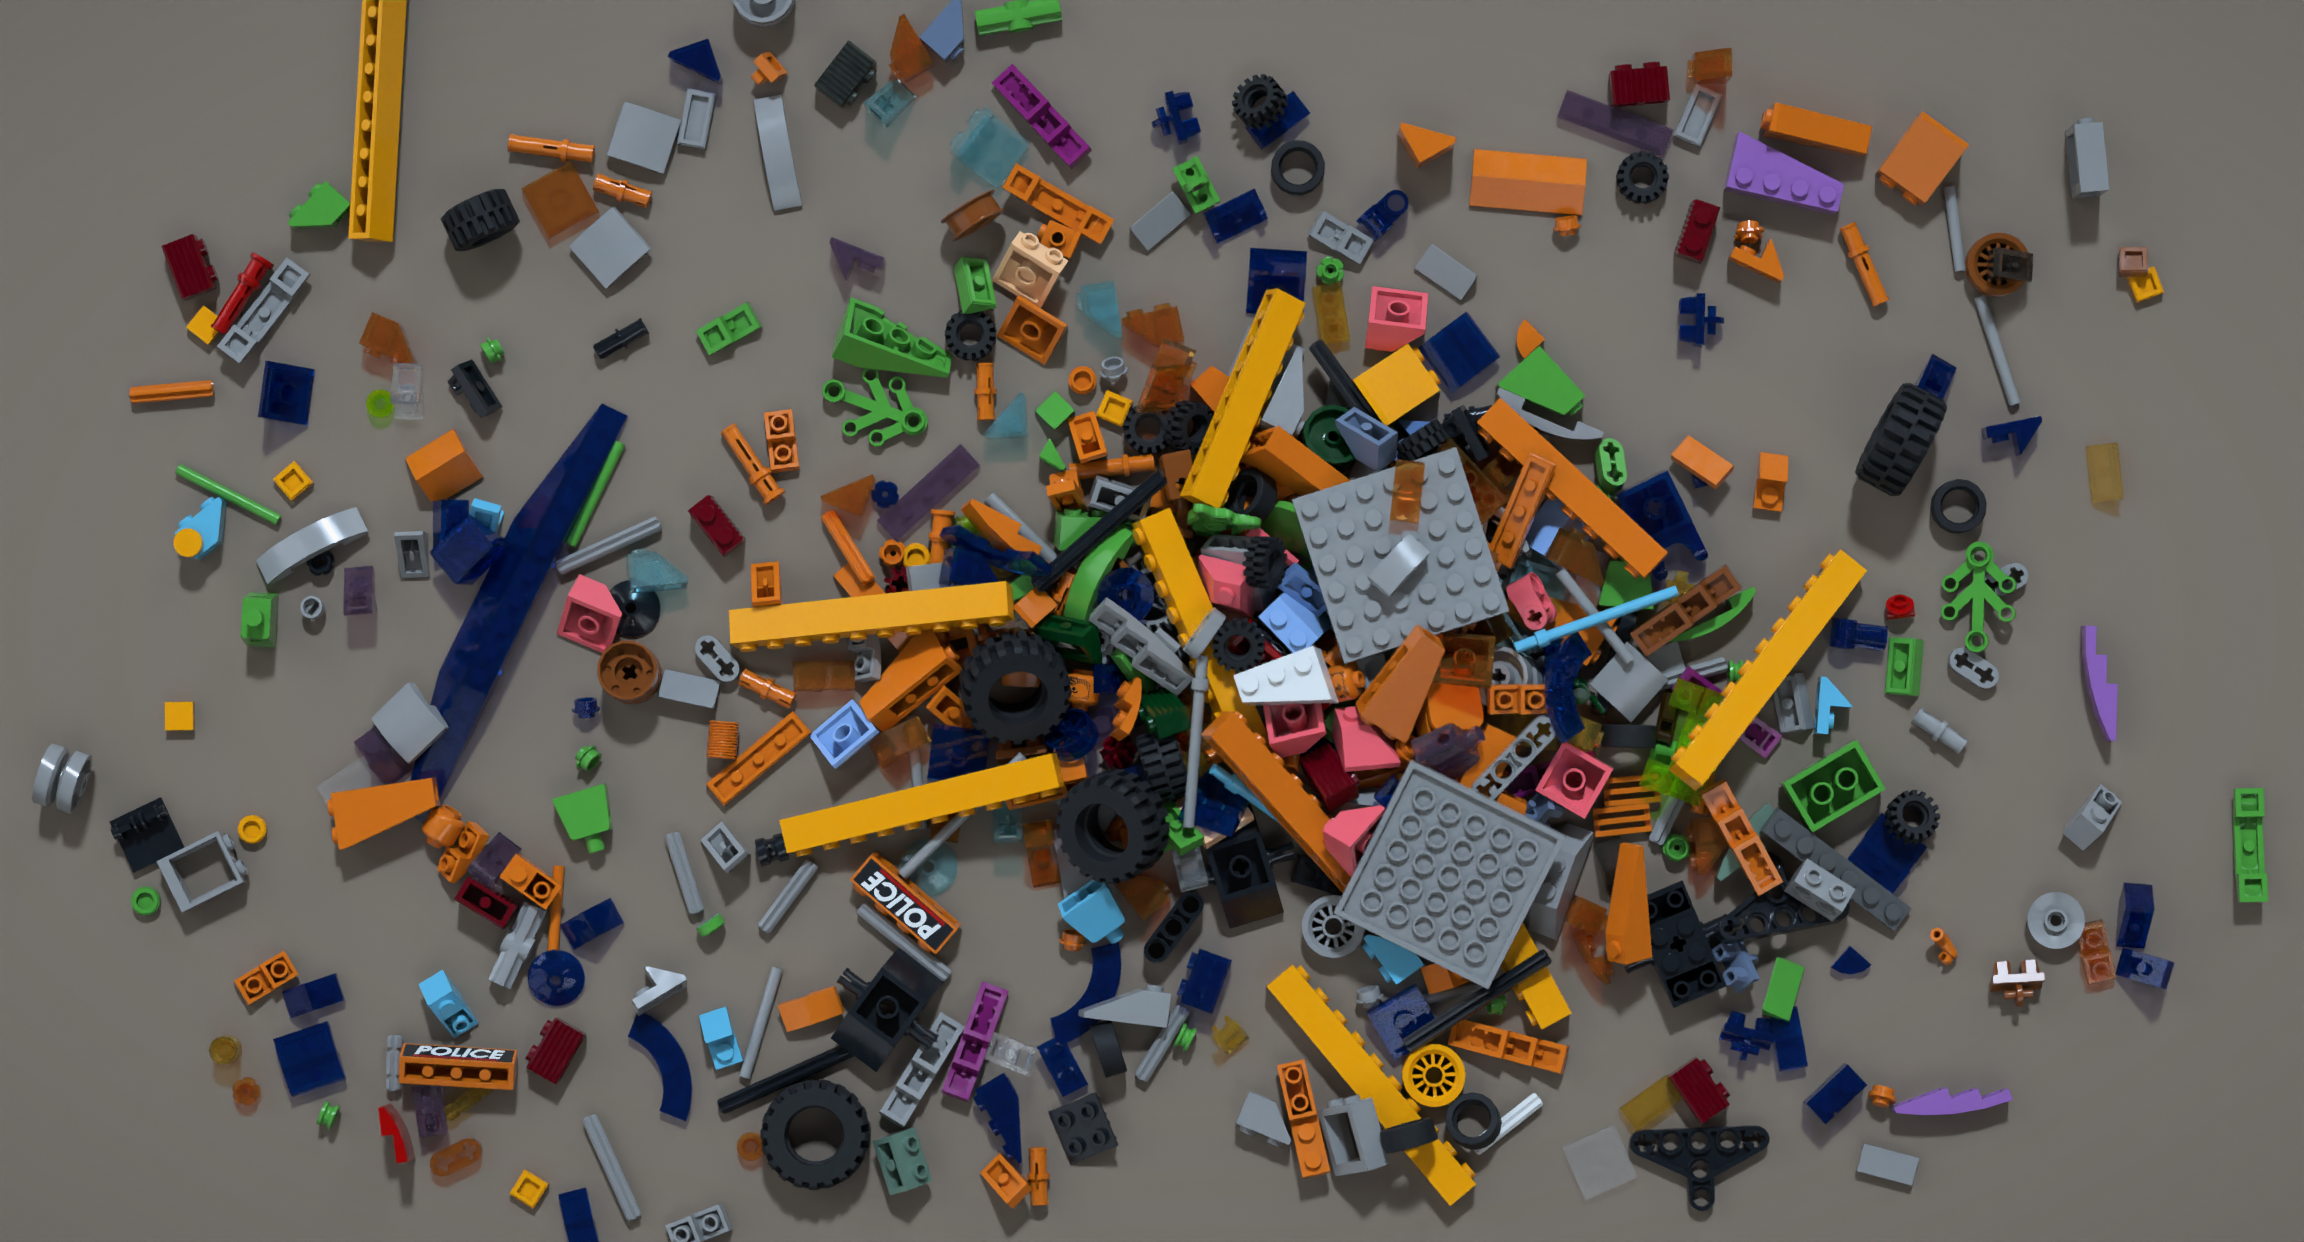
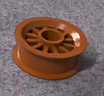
M994 190L975 197L941 220V224L946 223L954 236L952 242L972 234L1005 212L1006 209H1000L994 199Z
M2006 233L1986 235L1974 243L1967 253L1965 259L1967 279L1978 292L1986 296H2006L2019 289L2026 281L2030 272V256L2024 244L2012 235ZM1990 245H1994V252L1991 249ZM2000 245L2005 246L2002 253H2000ZM1983 249H1985L1988 256L1981 253ZM2010 249L2013 252V254L2007 256L2006 254ZM2016 257L2017 262H2010V259ZM1978 258L1984 260L1985 263H1977ZM1993 258H2000L2004 262V270L2002 272H1996L1992 269L1991 260ZM2010 267H2018L2017 272L2010 269ZM1978 268H1985V271L1979 273ZM1988 274L1989 276L1985 281L1982 276ZM2007 274L2014 277L2012 281L2009 279ZM1993 277H1995V285L1990 284ZM2001 278L2003 279L2005 285H2001Z

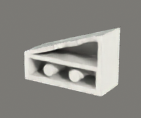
M1315 646L1233 675L1242 702L1250 706L1339 703L1322 651Z

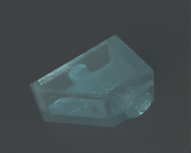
M1114 281L1080 286L1081 293H1076L1078 310H1084L1086 318L1116 340L1123 339Z
M636 549L632 551V554H627L626 567L630 594L686 589L688 584L687 576L657 552H649L648 549Z
M1517 558L1512 568L1508 585L1533 572L1542 581L1549 597L1569 602L1571 596L1556 576L1560 571L1559 569ZM1569 573L1575 581L1577 575Z

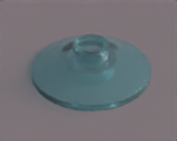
M932 838L921 839L911 844L902 856L901 868ZM943 843L908 878L928 895H935L945 891L953 883L957 874V860L954 852L947 844ZM927 861L934 864L933 871L929 873L923 869V865Z

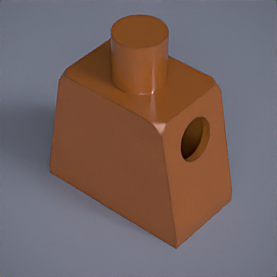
M1190 449L1163 454L1157 461L1159 472L1167 480V484L1163 487L1167 504L1175 503L1178 518L1188 517V512L1193 509L1192 502L1180 497L1181 492L1175 486V483L1184 485L1193 465Z

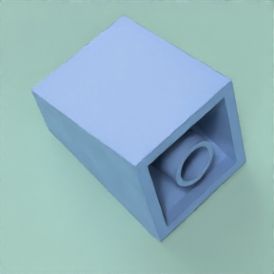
M1285 592L1257 618L1291 654L1310 647L1332 626L1330 617L1325 611L1318 617Z

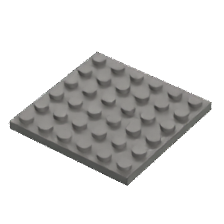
M1457 447L1292 499L1344 664L1400 647L1417 624L1432 634L1437 635L1509 612ZM1408 534H1411L1430 551L1429 557L1388 598L1368 580V577L1384 558Z
M1411 759L1334 910V914L1489 989L1566 835Z

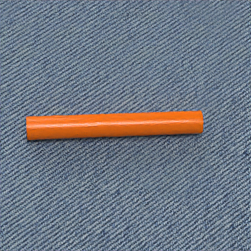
M553 865L552 878L563 886L565 866ZM563 887L550 904L547 951H559Z

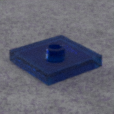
M934 723L927 778L945 780L986 770L990 739L983 736L981 730Z
M1416 983L1366 1011L1394 1061L1409 1053L1403 1043V1039L1435 1018Z

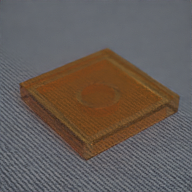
M571 161L521 188L549 239L599 212Z

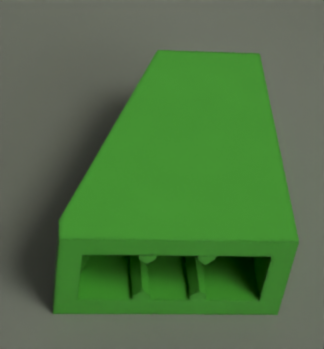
M1540 346L1496 385L1498 389L1502 388L1523 397L1526 402L1561 417L1566 413L1573 416L1584 406L1581 400L1585 395Z

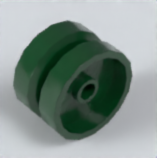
M1337 405L1321 406L1310 414L1297 440L1340 473H1344L1350 469L1356 458L1339 432L1335 422L1339 417L1348 412L1349 409Z

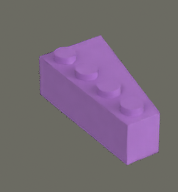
M1740 131L1736 134L1724 191L1835 215L1838 212L1844 187L1843 183Z

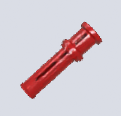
M251 253V261L244 272L239 273L237 276L239 283L214 323L211 324L214 330L223 335L228 333L253 291L257 292V290H260V283L267 271L274 267L271 262L256 253Z

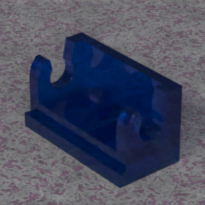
M1255 188L1203 213V217L1217 244L1268 220L1266 211Z

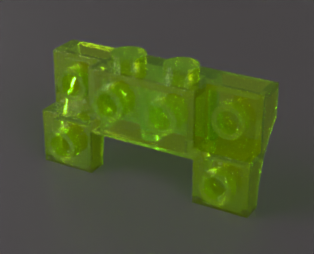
M1677 678L1668 705L1687 711L1688 715L1674 753L1680 746L1685 748L1691 740L1687 736L1697 724L1702 727L1707 720L1704 716L1706 711L1714 702L1718 705L1724 698L1720 694L1721 692ZM1651 758L1648 759L1639 785L1699 806L1701 800L1699 792L1705 789L1708 779L1695 791L1668 770L1674 763L1673 760L1668 765Z

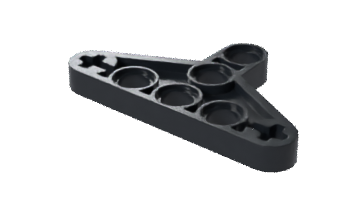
M1767 852L1783 880L1781 884L1776 886L1782 892L1781 899L1775 900L1771 898L1768 891L1760 896L1755 892L1717 924L1715 931L1717 938L1722 943L1735 944L1836 924L1848 915L1850 908L1847 903L1843 912L1833 921L1813 910L1816 914L1815 920L1807 921L1802 915L1803 908L1810 907L1784 891L1789 881L1786 880L1781 860L1775 853ZM1776 914H1786L1789 918V926L1783 927L1779 925L1776 921ZM1751 918H1757L1762 922V931L1756 932L1751 929L1749 925ZM1742 924V929L1735 931L1732 936L1730 932L1724 931L1727 925L1730 928H1736Z
M1757 1125L1641 1129L1632 1133L1629 1138V1146L1635 1154L1687 1177L1689 1203L1696 1210L1705 1211L1714 1204V1177L1764 1150L1769 1144L1770 1138L1766 1129ZM1740 1130H1744L1743 1136H1753L1754 1131L1758 1130V1134L1764 1137L1763 1141H1759L1756 1147L1751 1141H1743L1745 1148H1739L1741 1143ZM1726 1131L1732 1132L1736 1138L1734 1145L1729 1148L1723 1147L1719 1140L1721 1134ZM1698 1132L1704 1133L1707 1137V1144L1701 1149L1694 1148L1691 1144L1692 1136ZM1659 1133L1657 1143L1660 1151H1653L1655 1145H1646L1643 1151H1640L1639 1146L1634 1145V1141L1639 1140L1640 1135H1644L1646 1140H1655L1653 1134ZM1670 1133L1675 1134L1679 1140L1678 1146L1673 1150L1666 1149L1662 1143L1664 1136ZM1704 1161L1708 1165V1172L1704 1177H1696L1693 1174L1692 1167L1694 1163ZM1701 1189L1709 1193V1201L1703 1206L1695 1204L1693 1199L1695 1192Z

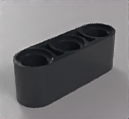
M1195 892L1184 893L1147 940L1144 946V954L1150 962H1163L1200 915L1204 903L1199 894ZM1193 896L1199 901V907L1195 912L1188 913L1183 909L1182 904L1186 897ZM1176 919L1182 924V930L1178 935H1170L1166 932L1165 925L1169 920ZM1153 942L1162 943L1165 948L1163 956L1160 958L1151 957L1148 952L1150 944Z

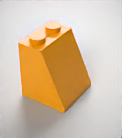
M1406 344L1353 379V383L1362 393L1378 418L1388 427L1440 391L1438 385L1441 384V381L1432 369L1427 371L1421 362L1425 358L1416 346L1411 348L1409 344Z

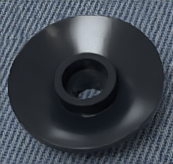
M627 580L618 583L610 590L612 597L622 612L617 633L628 637H636L649 632L655 626L660 616L661 607L656 592L649 585L637 580ZM632 602L636 605V611L630 614L626 611V606Z

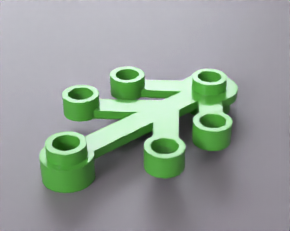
M865 368L862 372V377L869 384L876 401L845 390L844 385L835 379L827 381L822 388L823 396L831 403H837L842 400L871 411V413L855 420L848 419L843 423L842 431L848 437L856 436L859 430L886 418L895 420L897 423L882 431L875 429L870 432L868 439L871 445L875 447L882 446L886 440L903 432L911 436H917L927 428L928 418L925 412L913 407L905 390L906 382L899 376L891 378L889 389L897 395L903 411L891 407L879 381L880 374L877 369ZM874 370L876 378L874 380L866 379L867 371ZM895 380L902 381L903 386L900 390L892 388V383ZM833 386L838 387L840 390L839 395L836 397H832L829 394V389ZM913 416L919 419V424L916 427H911L908 423L909 419ZM854 423L856 425L855 432L847 433L845 430L846 425ZM880 433L883 437L882 441L874 443L872 441L873 434Z
M1985 542L1972 543L1966 550V561L1952 575H1947L1942 580V587L1945 591L1955 592L1960 587V581L1973 571V582L1951 603L1945 604L1942 607L1941 615L1948 621L1955 620L1959 616V611L1973 598L1972 631L1966 635L1965 644L1970 651L1977 653L1984 651L1989 645V637L1984 632L1985 599L1998 612V616L2002 621L2011 622L2016 617L2015 608L2006 605L1985 583L1986 570L1999 582V588L2002 592L2010 594L2017 588L2016 580L2007 576L1993 562L1994 551ZM1983 551L1985 559L1977 561L1975 559L1976 552ZM1950 578L1956 581V586L1953 589L1946 587V581ZM2011 580L2013 582L2012 589L2005 590L2003 582ZM1953 607L1955 609L1953 617L1949 618L1945 615L1946 608ZM2005 608L2012 610V616L2009 619H2005L2002 616V611ZM1975 636H1981L1983 639V643L1979 647L1973 644Z

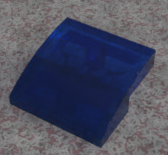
M1468 312L1459 316L1418 347L1451 393L1455 392L1501 357Z
M1199 770L1194 826L1232 838L1243 818L1249 801L1240 794H1233L1226 789L1225 784L1212 774ZM1184 804L1178 817V821L1183 822Z
M1881 812L1847 859L1893 894L1910 873V869L1927 849V846L1922 842L1916 845H1912L1910 842L1905 845L1902 844L1903 839L1896 841L1894 839L1896 834L1894 832L1891 835L1888 833V830L1891 828L1890 825L1885 826L1884 821L1888 817H1884V813Z
M328 1021L273 1039L284 1078L292 1097L346 1080L340 1053L336 1049L331 1026Z

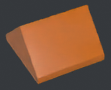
M1401 122L1398 136L1417 169L1452 150L1456 141V137Z
M1018 295L996 336L1045 365L1068 329V326Z
M454 429L405 458L416 482L434 507L483 478Z

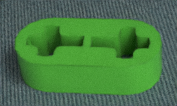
M1607 438L1602 440L1595 450L1598 481L1600 486L1606 491L1617 492L1627 480L1624 451L1622 445L1617 440Z

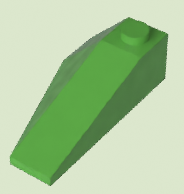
M850 297L835 337L832 358L861 368L948 377L952 361L950 353L925 337H915L906 331L908 326L900 321L898 324L893 323L883 316L885 312L880 308Z

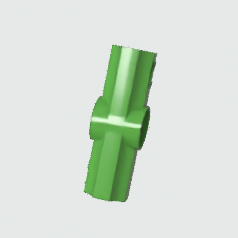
M1015 0L1005 3L1004 6L975 11L979 36L1005 31L1009 33L1022 32L1033 29V26L1063 21L1059 0Z

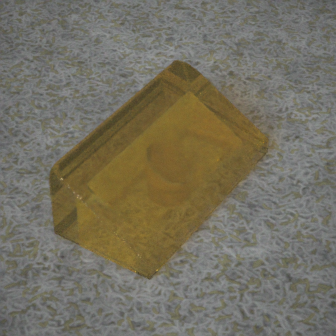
M2118 443L2086 446L2092 503L2123 499Z

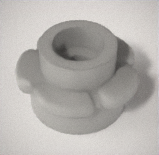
M1109 357L1101 363L1102 371H1100V375L1110 382L1120 381L1128 372V367H1125L1124 360L1120 357Z
M1377 985L1366 986L1357 990L1358 999L1356 1002L1363 1004V1008H1372L1380 1004L1379 1000L1384 997V994L1380 993L1379 986Z

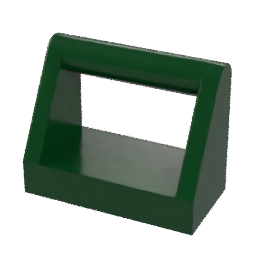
M1049 613L1034 627L1035 634L1041 636L1043 642L1049 641L1062 658L1098 666L1101 665L1103 657L1098 626L1093 623ZM1058 642L1079 646L1082 651L1059 646Z

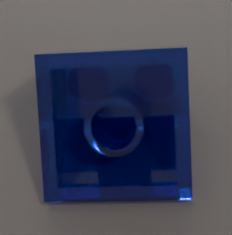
M1250 248L1246 313H1257L1265 291L1278 288L1304 302L1307 251Z

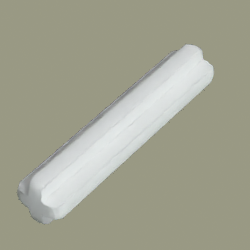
M1532 1093L1501 1118L1500 1133L1495 1141L1486 1148L1474 1150L1475 1153L1481 1155L1542 1107L1543 1102L1538 1095Z

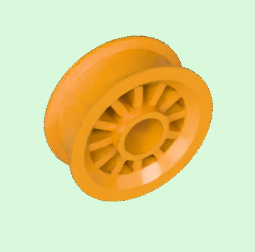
M1428 1043L1407 1056L1402 1067V1081L1407 1093L1416 1102L1429 1107H1440L1452 1102L1461 1093L1465 1083V1068L1460 1057L1451 1048L1438 1043ZM1429 1054L1431 1061L1430 1064H1428V1062L1424 1058V1056ZM1435 1054L1441 1055L1437 1064L1435 1063ZM1446 1057L1450 1062L1441 1067V1064L1444 1058ZM1419 1059L1424 1063V1068L1416 1064ZM1453 1066L1454 1072H1445L1446 1069ZM1431 1067H1437L1441 1070V1078L1436 1083H1430L1426 1079V1072ZM1416 1068L1422 1071V1073L1413 1074V1069ZM1454 1076V1081L1451 1082L1445 1079V1077ZM1413 1078H1422V1080L1416 1084H1414ZM1443 1082L1451 1086L1447 1091L1442 1085ZM1426 1083V1086L1423 1092L1421 1093L1417 1088ZM1430 1086L1432 1087L1433 1096L1426 1095ZM1437 1086H1439V1088L1443 1092V1094L1438 1096L1436 1088Z

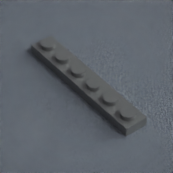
M1776 807L1760 829L1761 832L1801 862L1809 859L1855 888L1850 899L1891 930L1895 931L1911 910V907L1780 808Z

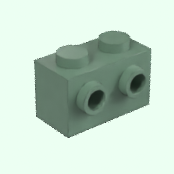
M915 1127L872 1141L890 1195L905 1192L932 1182Z

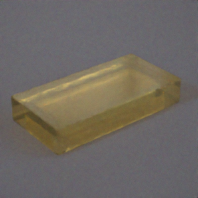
M1664 1075L1619 1108L1635 1131H1638L1683 1098L1667 1075Z

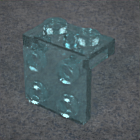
M984 106L981 111L976 109L967 121L970 126L965 133L959 132L950 143L953 147L951 154L989 184L998 187L1028 149L1029 143L996 118L994 112Z

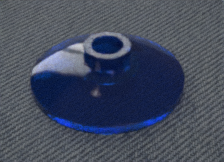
M1129 567L1115 569L1103 578L1098 587V605L1107 597L1140 621L1149 613L1153 606L1154 589L1152 583L1144 573L1137 569ZM1122 590L1129 591V597L1125 600L1119 597Z
M549 950L540 954L534 959L528 971V985L533 995L541 1002L552 1006L565 1005L575 1000L581 993L585 982V973L580 961L571 953L563 950ZM558 976L561 982L557 985L552 984L550 978Z

